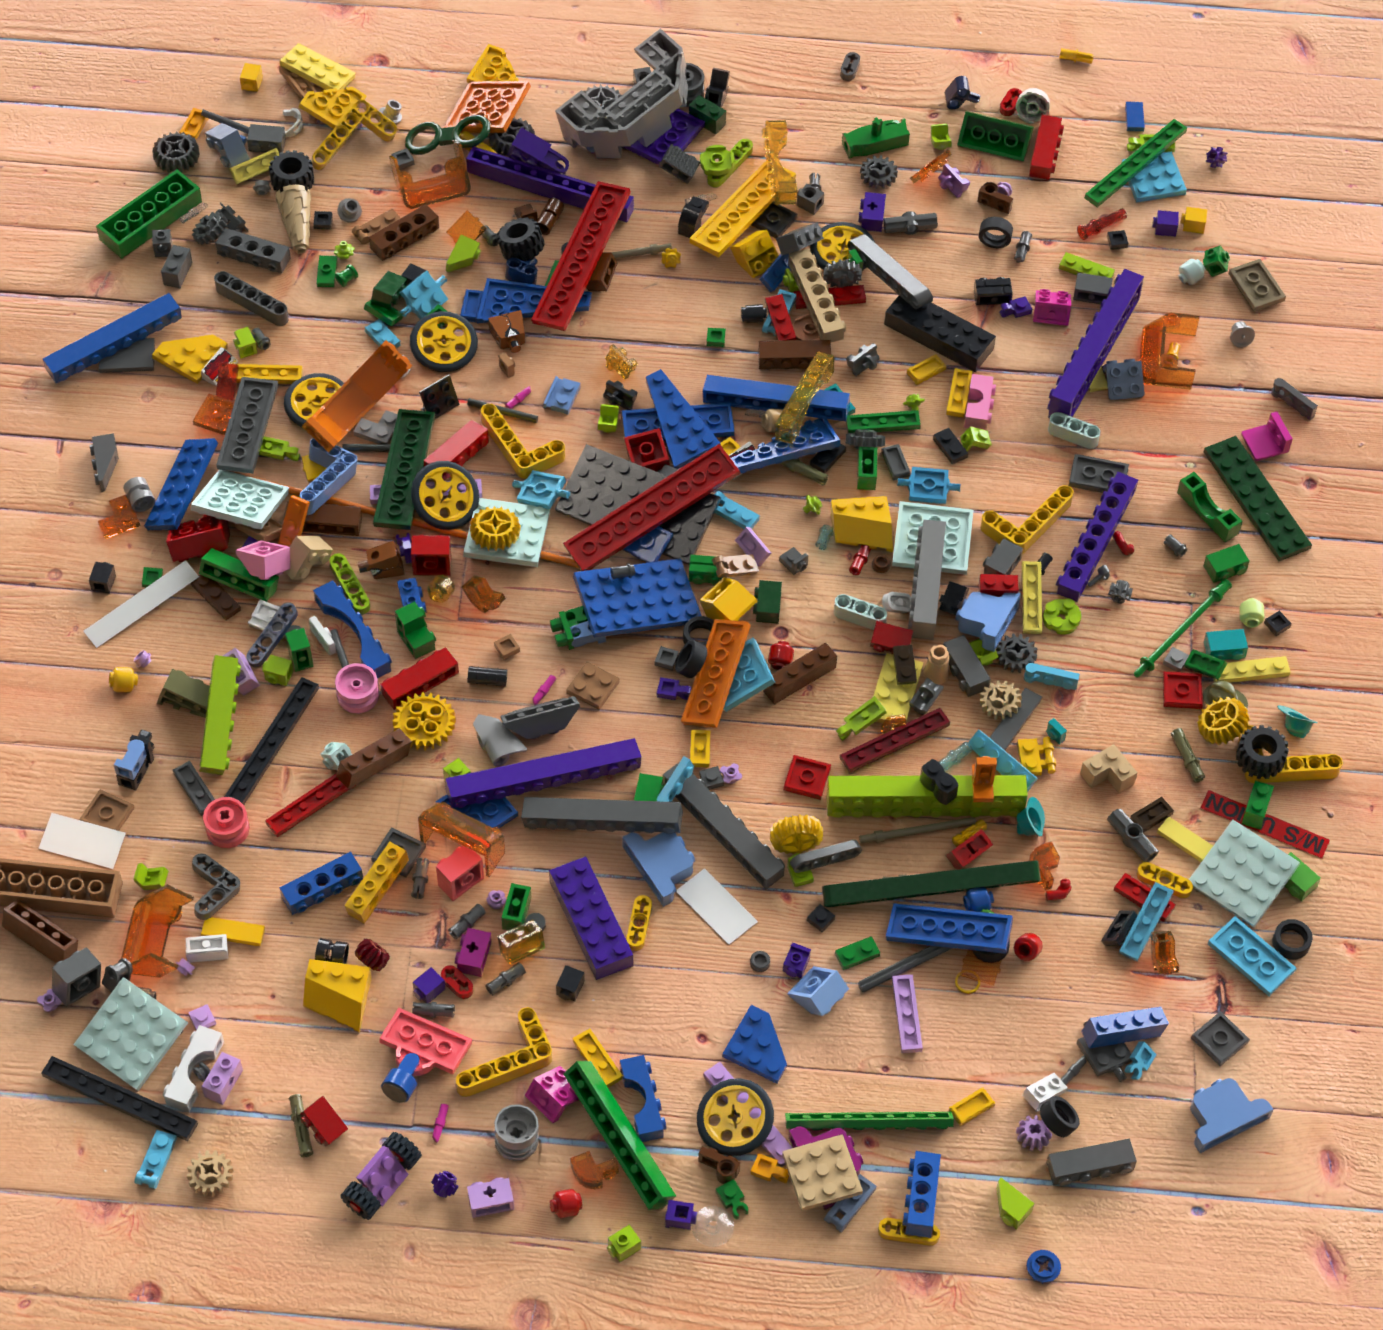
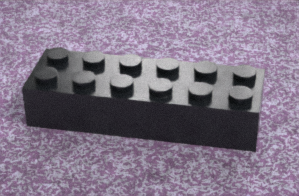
M898 295L885 311L884 325L975 373L994 350L995 335L932 302L919 309H914Z

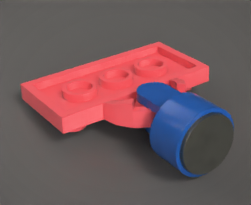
M398 1008L380 1037L381 1044L396 1050V1064L398 1068L391 1069L382 1082L381 1088L383 1093L395 1102H407L417 1087V1082L413 1076L427 1074L434 1067L454 1074L472 1045V1039Z

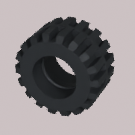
M289 150L286 153L281 152L279 156L273 157L274 160L270 162L269 172L274 191L280 189L281 193L283 192V187L289 185L305 186L306 191L312 188V185H314L313 165L307 155H304L303 152L297 153L295 150L293 152Z
M518 218L507 222L500 228L496 236L502 255L506 260L510 258H518L522 261L531 260L540 254L539 252L543 250L545 245L538 223L534 219Z
M1259 725V728L1253 726L1251 730L1247 729L1242 734L1236 751V760H1238V766L1243 767L1242 771L1244 773L1248 772L1250 777H1253V775L1257 776L1256 779H1261V777L1269 779L1270 775L1275 777L1277 772L1280 773L1282 771L1289 748H1287L1288 742L1284 741L1285 736L1279 734L1280 731L1277 729L1274 731L1270 726L1264 728V725ZM1261 748L1268 751L1271 755L1261 756L1253 749Z

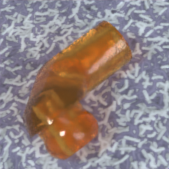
M905 714L888 716L881 725V732L885 734L893 730L896 725L906 724Z

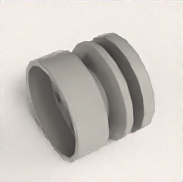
M518 1104L503 1108L497 1114L494 1121L495 1147L499 1154L506 1159L513 1161L524 1160L530 1157L537 1149L539 1138L538 1118L534 1111L527 1106Z

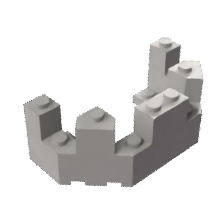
M661 28L634 49L635 53L654 71L603 110L581 90L555 110L563 138L573 148H576L578 145L581 147H594L597 158H621L622 146H631L638 140L642 145L648 147L672 128L669 115L679 107H686L687 103L686 61L682 47Z

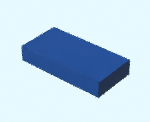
M1126 102L1127 131L1144 132L1143 102Z
M466 289L460 316L464 317L468 322L477 323V315L484 291Z

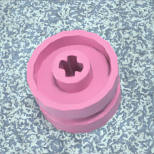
M354 663L345 666L336 675L337 699L344 710L359 714L369 711L376 705L379 699L378 679L371 667L365 664Z

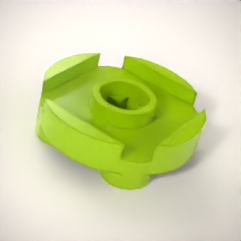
M722 145L709 146L706 148V151H702L700 154V166L704 170V174L708 176L728 175L734 167V154L731 150L730 152L726 150V147Z
M1070 598L1056 599L1046 604L1043 622L1050 631L1052 629L1057 634L1066 635L1077 629L1081 621V611L1074 600ZM1059 614H1064L1065 619L1058 617Z

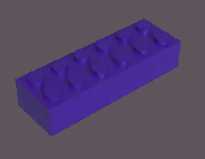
M585 856L549 870L550 884L595 979L598 980L632 967L633 953L587 857Z

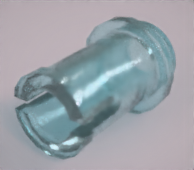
M823 525L819 529L820 535L815 544L816 547L819 546V549H827L830 537L834 535L833 528L829 525Z

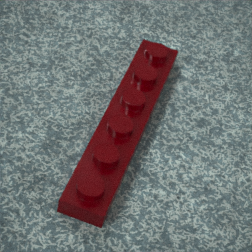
M938 708L840 754V760L848 772L851 773L950 726V721L942 709Z

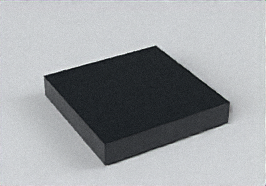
M773 201L751 226L759 230H767L770 236L778 238L797 219L798 214Z

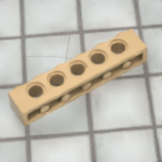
M809 248L789 253L788 265L821 340H831V342L843 340L846 325L840 319L839 309L834 306L833 295L829 294L828 284L826 281H823L822 271L816 265L815 255L811 254Z

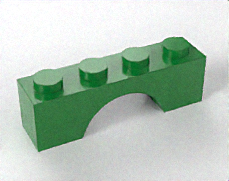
M1195 472L1180 480L1177 494L1224 542L1229 541L1240 533L1243 521L1232 509L1223 510L1213 502L1208 493L1206 483Z

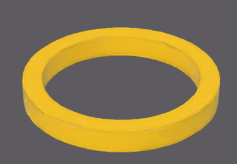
M963 970L957 974L955 985L960 992L971 994L979 989L980 978L974 971ZM969 973L974 975L978 981L976 988L973 990L962 989L958 984V978L962 974Z

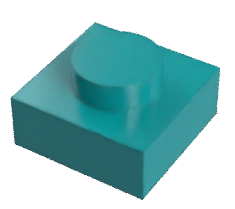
M1053 718L1048 722L1046 732L1051 740H1055L1060 745L1065 741L1067 730Z

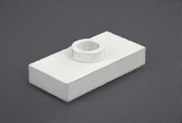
M315 616L309 618L310 630L330 656L336 653L335 642L331 638L332 636L328 628H324Z

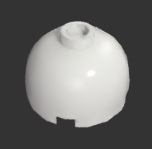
M1037 88L1023 91L1016 102L1019 118L1027 123L1041 121L1042 114L1048 115L1050 111L1048 95Z

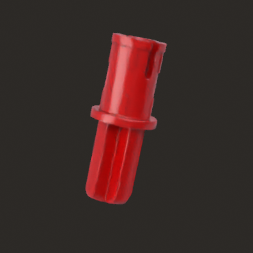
M861 544L858 552L854 555V561L849 568L851 574L859 575L863 566L868 562V555L871 551L868 545Z

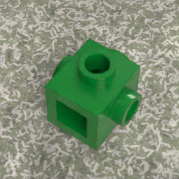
M1221 245L1205 251L1203 265L1212 277L1228 272L1229 253Z

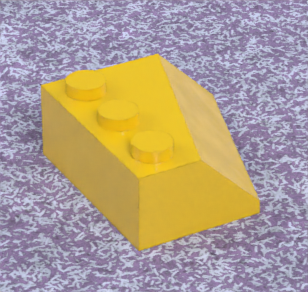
M887 496L831 500L830 516L836 543L854 546L863 544L868 545L871 549L880 547L886 548L888 552H893L892 523Z
M309 959L305 976L303 1007L322 1016L335 1019L337 1023L350 1026L353 1030L360 1033L371 983L370 967Z

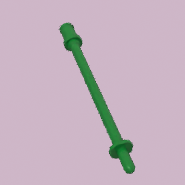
M1224 579L1215 588H1212L1209 591V597L1148 658L1143 656L1140 659L1141 665L1135 670L1134 676L1139 678L1146 670L1153 671L1155 669L1154 662L1214 602H1220L1223 599V595L1232 588L1231 582Z

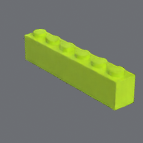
M214 656L199 772L223 775L225 769L228 770L230 758H226L227 750L230 751L232 739H229V732H233L234 721L231 720L232 713L235 714L236 702H233L234 695H237L239 684L235 683L236 676H240L241 665H238V658Z

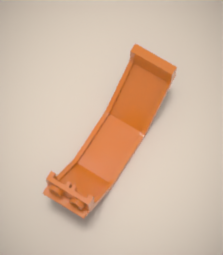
M385 340L333 396L304 423L302 428L329 453L413 365L407 357L402 356L396 350L392 343Z

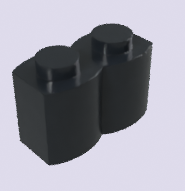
M931 759L921 767L920 781L922 785L929 791H932L940 803L947 805L957 798L959 786L957 780L949 773H946L944 767L938 761Z

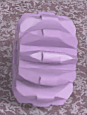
M1028 1115L1026 1121L1021 1120L1019 1122L1020 1127L1016 1129L1018 1134L1017 1140L1018 1142H1023V1148L1030 1146V1151H1033L1034 1147H1036L1040 1151L1042 1150V1145L1048 1146L1052 1133L1049 1132L1050 1130L1043 1120H1038L1037 1115L1034 1119Z

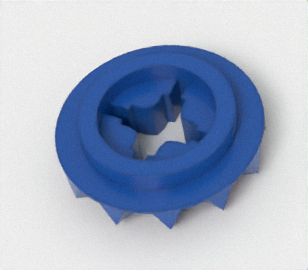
M1035 1251L1027 1260L1028 1274L1031 1275L1034 1281L1037 1280L1043 1284L1045 1282L1051 1283L1054 1279L1058 1278L1061 1271V1263L1059 1258L1051 1251ZM1048 1261V1271L1043 1270V1272H1039L1040 1266L1038 1264L1043 1265Z

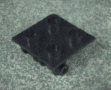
M449 374L419 391L423 402L421 411L435 412V419L460 405Z

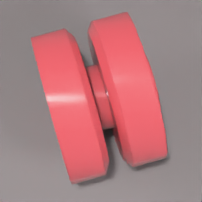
M232 797L218 798L209 803L204 810L203 821L208 839L213 845L220 848H233L244 842L249 835L250 826L245 806L239 800Z

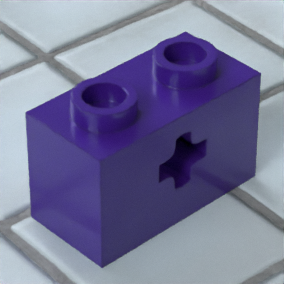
M865 192V198L861 199L860 209H863V212H859L858 220L859 223H862L861 227L865 230L882 232L886 194Z

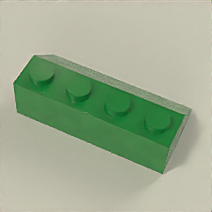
M965 111L957 145L1024 161L1034 127Z

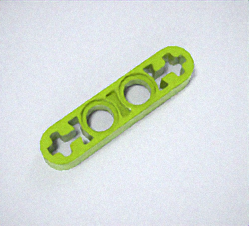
M741 139L731 149L734 156L740 158L734 160V167L731 169L730 174L708 176L707 183L709 186L714 188L720 187L752 154L753 143L751 140Z
M337 553L332 555L329 560L330 568L347 599H350L353 603L356 613L366 614L370 610V601L349 562L343 554ZM336 561H338L339 563H341V565H342V568H341V569L339 568V565H338L337 563H335ZM343 574L351 575L348 580L341 579V576ZM351 588L359 590L356 594L348 592ZM358 599L365 606L361 607V605H358Z

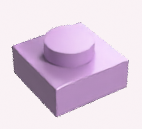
M208 1004L188 1012L196 1030L199 1025L207 1028L216 1025Z

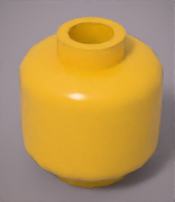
M116 667L109 673V687H112L115 692H131L134 686L138 684V675L134 674L132 668Z

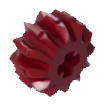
M364 938L355 950V956L358 960L373 971H381L390 959L389 953L371 939Z

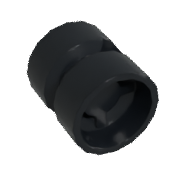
M320 938L316 947L315 960L346 964L349 943L341 941L333 943L332 940Z

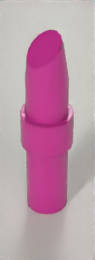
M530 386L517 393L513 399L505 404V407L512 409L518 403H521L531 393Z
M550 675L544 684L540 686L532 699L534 705H537L548 693L550 687L556 681L555 676Z
M447 1104L440 1105L439 1113L434 1123L435 1127L432 1138L436 1143L439 1141L446 1123L445 1119L449 1108Z

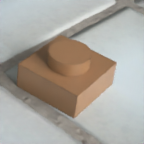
M505 352L499 354V367L508 378L514 376V367L516 366L514 360L508 357Z
M511 634L494 642V646L503 660L520 652V647Z

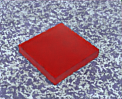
M1164 671L1163 707L1202 709V674Z
M793 755L783 791L821 800L831 764Z

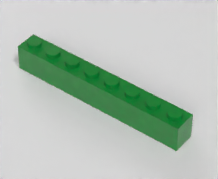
M576 1061L564 1073L565 1078L648 1210L663 1209L668 1205L669 1200H673L676 1197V1194L591 1061Z

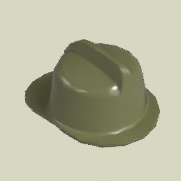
M1217 681L1204 690L1203 699L1207 705L1213 704V700L1215 702L1219 701L1220 697L1223 700L1229 697L1230 699L1235 698L1241 701L1248 708L1246 697L1234 689L1233 685L1227 681Z

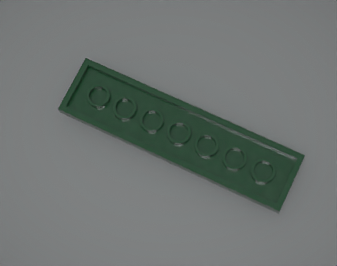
M398 410L373 520L374 527L411 530L415 513L411 499L412 483L417 473L424 467L423 460L427 458L435 421V412Z
M1237 436L1204 448V454L1278 561L1311 549V542Z

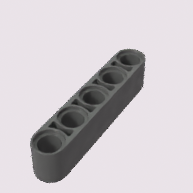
M220 271L215 274L216 291L220 295L277 326H284L288 323V310L283 302L228 272Z

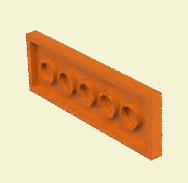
M714 620L706 644L707 657L704 665L695 677L681 719L684 725L718 727L751 627L749 622Z

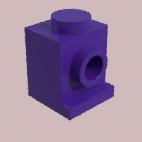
M792 942L783 964V972L790 977L802 979L810 960L811 949Z
M669 1200L665 1217V1228L675 1227L691 1230V1224L696 1225L697 1220L694 1203Z

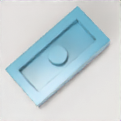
M380 319L365 327V332L379 347L385 340L392 343L396 348L401 346L400 340Z

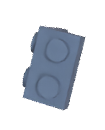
M1126 359L1124 363H1117V360L1107 361V364L1102 366L1103 373H1106L1108 397L1110 400L1140 398L1145 395L1141 361Z

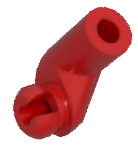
M1120 531L1114 532L1113 539L1122 554L1126 556L1133 554L1134 546L1132 544L1127 545Z
M1062 879L1057 890L1046 891V900L1065 899L1071 891V881L1069 879Z

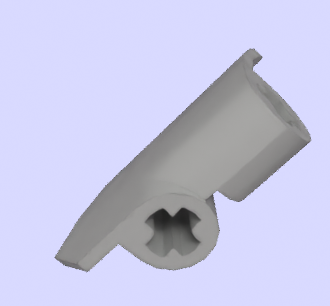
M478 714L473 722V726L481 748L483 750L486 749L494 766L505 764L509 760L510 754L527 751L522 742L499 719Z

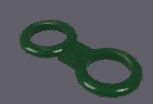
M481 115L465 117L456 126L441 128L440 125L434 122H424L413 127L408 132L405 138V147L414 155L427 154L436 149L438 145L455 144L461 148L475 147L488 137L490 122ZM472 123L483 125L481 133L474 139H460V133L467 125ZM425 130L435 131L434 139L426 146L415 147L412 145L413 139L420 132Z

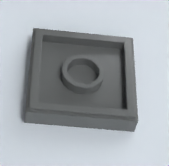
M391 827L371 860L375 863L390 841L407 852L409 861L399 874L407 877L417 859L425 850L426 843Z
M1221 1011L1191 1036V1039L1219 1066L1223 1065L1250 1041Z

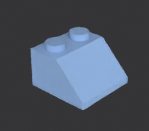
M813 966L787 994L811 1014L824 1016L830 1012L831 1007L837 1001L844 997L849 987L837 970Z

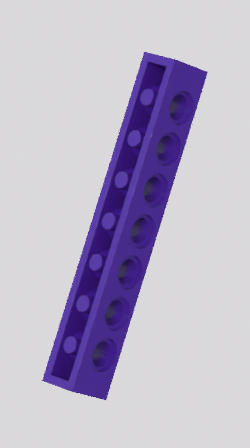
M1117 472L1115 478L1111 477L1108 483V491H1104L1100 501L1102 503L1095 507L1093 520L1089 519L1086 525V533L1081 534L1078 548L1074 547L1071 561H1067L1063 569L1064 575L1058 577L1056 586H1058L1057 594L1070 598L1075 602L1079 601L1137 489L1138 479Z

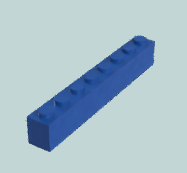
M168 293L42 358L45 369L55 383L64 381L68 377L82 372L85 368L97 364L101 359L112 356L117 351L131 346L134 342L145 339L148 335L162 330L171 323L177 322L182 318L180 307L171 294Z
M707 375L703 387V403H731L732 407L762 411L767 409H783L786 414L846 422L850 407V393Z

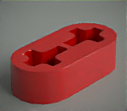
M1012 88L1007 92L1000 103L999 111L1003 116L1014 114L1016 102L1022 93L1021 90Z
M452 965L445 966L441 971V977L445 980V985L460 999L471 997L473 994V983L457 967ZM449 973L451 975L454 973V979L452 977L447 978L446 974ZM460 985L464 988L468 986V991H461Z

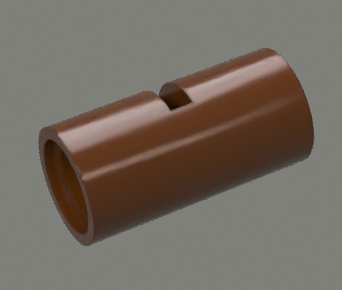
M550 198L536 221L542 235L550 234L564 209V204L559 199Z

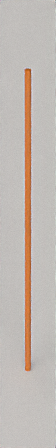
M268 481L271 483L289 487V494L299 496L300 492L303 490L288 485ZM330 497L325 502L338 506L361 507L363 513L375 516L376 508L334 497ZM413 518V526L467 539L468 532L458 529L443 530L435 528L423 520ZM541 551V559L579 568L574 559Z

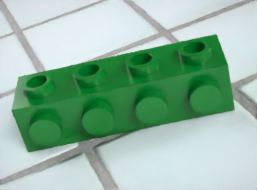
M213 548L201 558L200 575L266 602L277 590L279 576L273 575L270 579L261 580L257 576L250 575L241 560Z

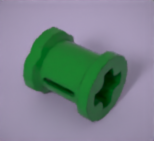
M350 264L346 266L345 270L335 274L336 281L342 287L347 286V283L353 278H358L356 269Z

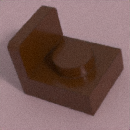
M531 203L514 208L517 219L529 218L537 221V210H533Z

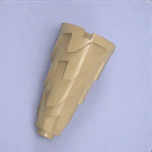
M289 185L283 187V192L280 193V189L277 191L276 202L293 251L303 254L309 248L311 193L309 189L305 190V186Z

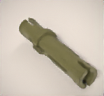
M799 458L780 463L788 467L790 471H796L821 485H825L828 480L827 474L804 464Z
M1177 728L1173 730L1171 736L1183 757L1184 766L1189 770L1193 781L1197 783L1204 780L1205 775L1200 768V761L1195 757L1183 729Z
M295 1094L289 1097L292 1110L290 1116L291 1120L294 1121L300 1156L309 1157L313 1155L308 1128L301 1121L302 1116L300 1113L304 1110L301 1094Z

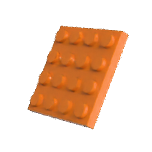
M470 81L444 128L456 126L465 117L481 115L490 122L489 133H506L531 87L529 81ZM480 123L469 124L461 133L463 131L481 133L483 125Z

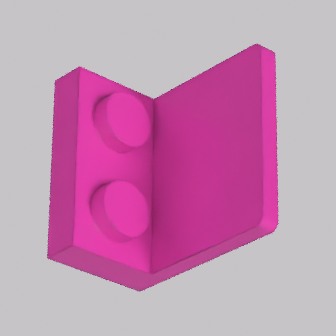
M1048 289L1036 290L1033 322L1068 326L1071 311V294H1068L1066 291L1050 292Z
M1277 411L1270 414L1266 425L1244 430L1241 433L1255 461L1288 453L1293 440Z
M561 1066L534 1078L525 1094V1097L552 1123L559 1120L566 1106L579 1100L564 1076L566 1070Z

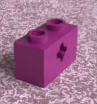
M467 928L466 935H462L460 940L462 948L460 952L456 953L455 964H457V968L462 973L482 977L492 944L490 932Z

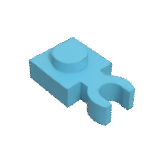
M1139 1041L1129 1057L1133 1062L1126 1066L1125 1072H1134L1131 1077L1132 1080L1140 1079L1142 1071L1148 1070L1157 1054L1144 1041Z

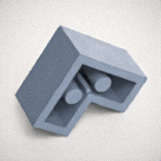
M221 123L205 132L208 146L220 153L221 163L225 167L232 168L250 160L237 129Z

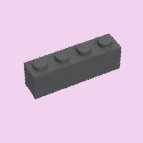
M1129 1138L1052 1153L1048 1155L1046 1163L1053 1185L1066 1186L1074 1181L1086 1182L1094 1177L1107 1178L1115 1173H1130L1134 1170L1137 1160Z

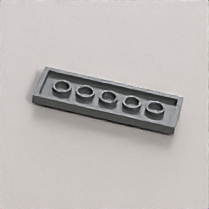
M249 377L241 378L216 464L217 469L254 473L278 389V381Z

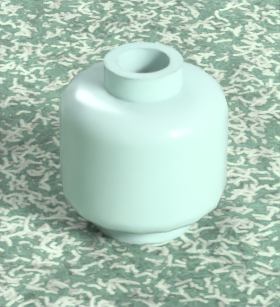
M1189 259L1179 267L1180 274L1178 277L1184 284L1187 282L1189 285H1194L1204 277L1206 269L1200 260Z

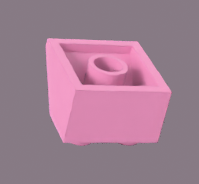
M260 540L236 550V555L250 575L257 576L261 580L270 579L273 575L283 574V571L291 569L290 547Z

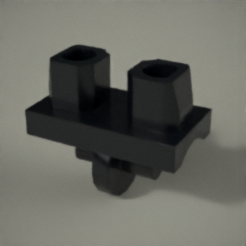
M608 380L603 397L609 400V405L617 404L626 410H632L638 392L633 389L628 391L619 381L612 382Z

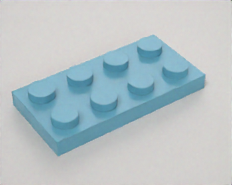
M1236 916L1208 941V945L1268 996L1277 990L1296 971V967Z

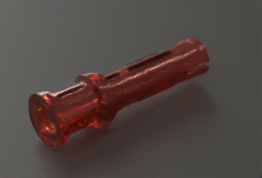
M1121 208L1098 220L1092 219L1085 225H1079L1077 233L1082 240H1086L1088 236L1099 234L1101 229L1126 219L1127 215L1124 214L1127 213Z

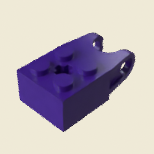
M522 127L507 154L509 158L563 175L566 174L569 168L568 159L551 148L552 144ZM557 161H563L566 165L565 168Z

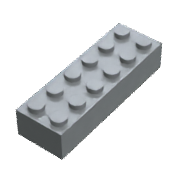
M924 519L923 526H919L908 629L914 630L912 638L934 640L946 522Z

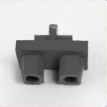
M872 343L870 346L863 345L859 348V354L856 356L851 354L846 358L847 365L852 368L853 375L857 376L867 368L874 370L877 367L876 361L880 358L876 351V344Z
M927 678L910 701L909 706L913 707L914 711L921 715L926 714L943 691L944 686L935 684Z

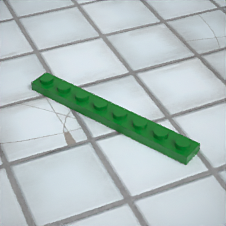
M1173 119L1085 193L1084 199L1098 208L1187 132V127Z
M952 1111L785 1113L786 1129L790 1130L799 1126L811 1128L815 1131L823 1130V1128H853L854 1130L874 1128L876 1130H884L891 1127L898 1130H904L907 1127L924 1130L928 1127H936L937 1129L954 1127V1118Z

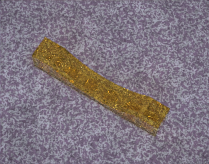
M786 120L765 121V128H762V138H765L763 146L764 150H767L765 152V160L769 162L767 163V173L771 174L769 175V185H772L771 197H774L775 205L796 204L797 200L796 179L784 170L778 158L779 153L787 144L788 130Z
M817 351L775 423L776 440L790 444L794 443L814 395L821 386L829 382L834 373L833 355Z

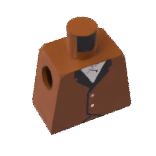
M521 310L488 318L489 331L500 349L510 348L512 353L519 352L521 350L520 345L525 343Z
M394 541L368 549L366 551L367 560L358 562L360 573L371 571L374 579L405 575L403 561Z

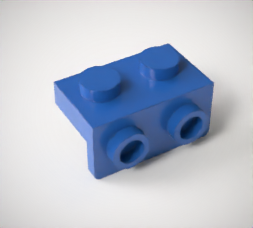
M416 577L397 581L402 606L404 607L415 601L418 607H422L425 613H427L425 601L421 602L423 593L421 586L418 587Z

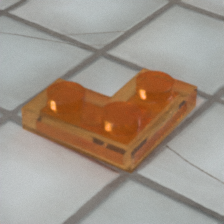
M948 149L910 177L913 183L918 180L924 181L929 177L928 172L932 171L934 173L948 162L947 158L952 155Z
M126 494L109 500L114 515L98 521L105 539L140 526V522Z

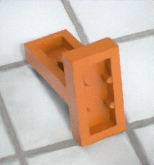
M989 756L976 757V763L972 764L973 802L994 801L993 783L997 758Z

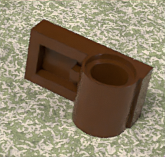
M986 182L979 189L977 202L1009 214L1012 210L1013 198L999 193L998 186L994 182Z
M701 1147L698 1154V1162L716 1169L717 1180L721 1184L737 1178L740 1172V1162L732 1156L726 1157L711 1147ZM724 1169H728L731 1171V1173L724 1174L721 1171Z

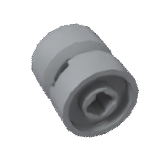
M134 477L124 484V492L135 512H144L155 504V498L145 478Z

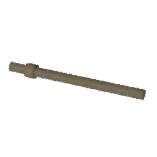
M671 243L663 245L651 244L650 247L612 252L615 259L644 254L656 255L658 252H664L667 248L672 249Z
M971 817L885 832L879 830L874 831L873 834L860 835L859 841L860 843L873 841L879 843L884 842L885 839L971 826L972 824L976 825V819Z

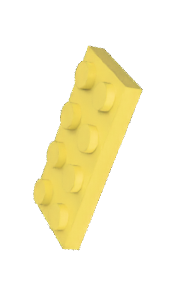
M299 43L280 60V66L324 89H344L355 78L356 74Z
M886 653L874 696L883 705L887 713L875 722L895 727L906 724L911 709L909 703L915 695L924 662L914 660L917 676L916 683L897 685L893 654Z

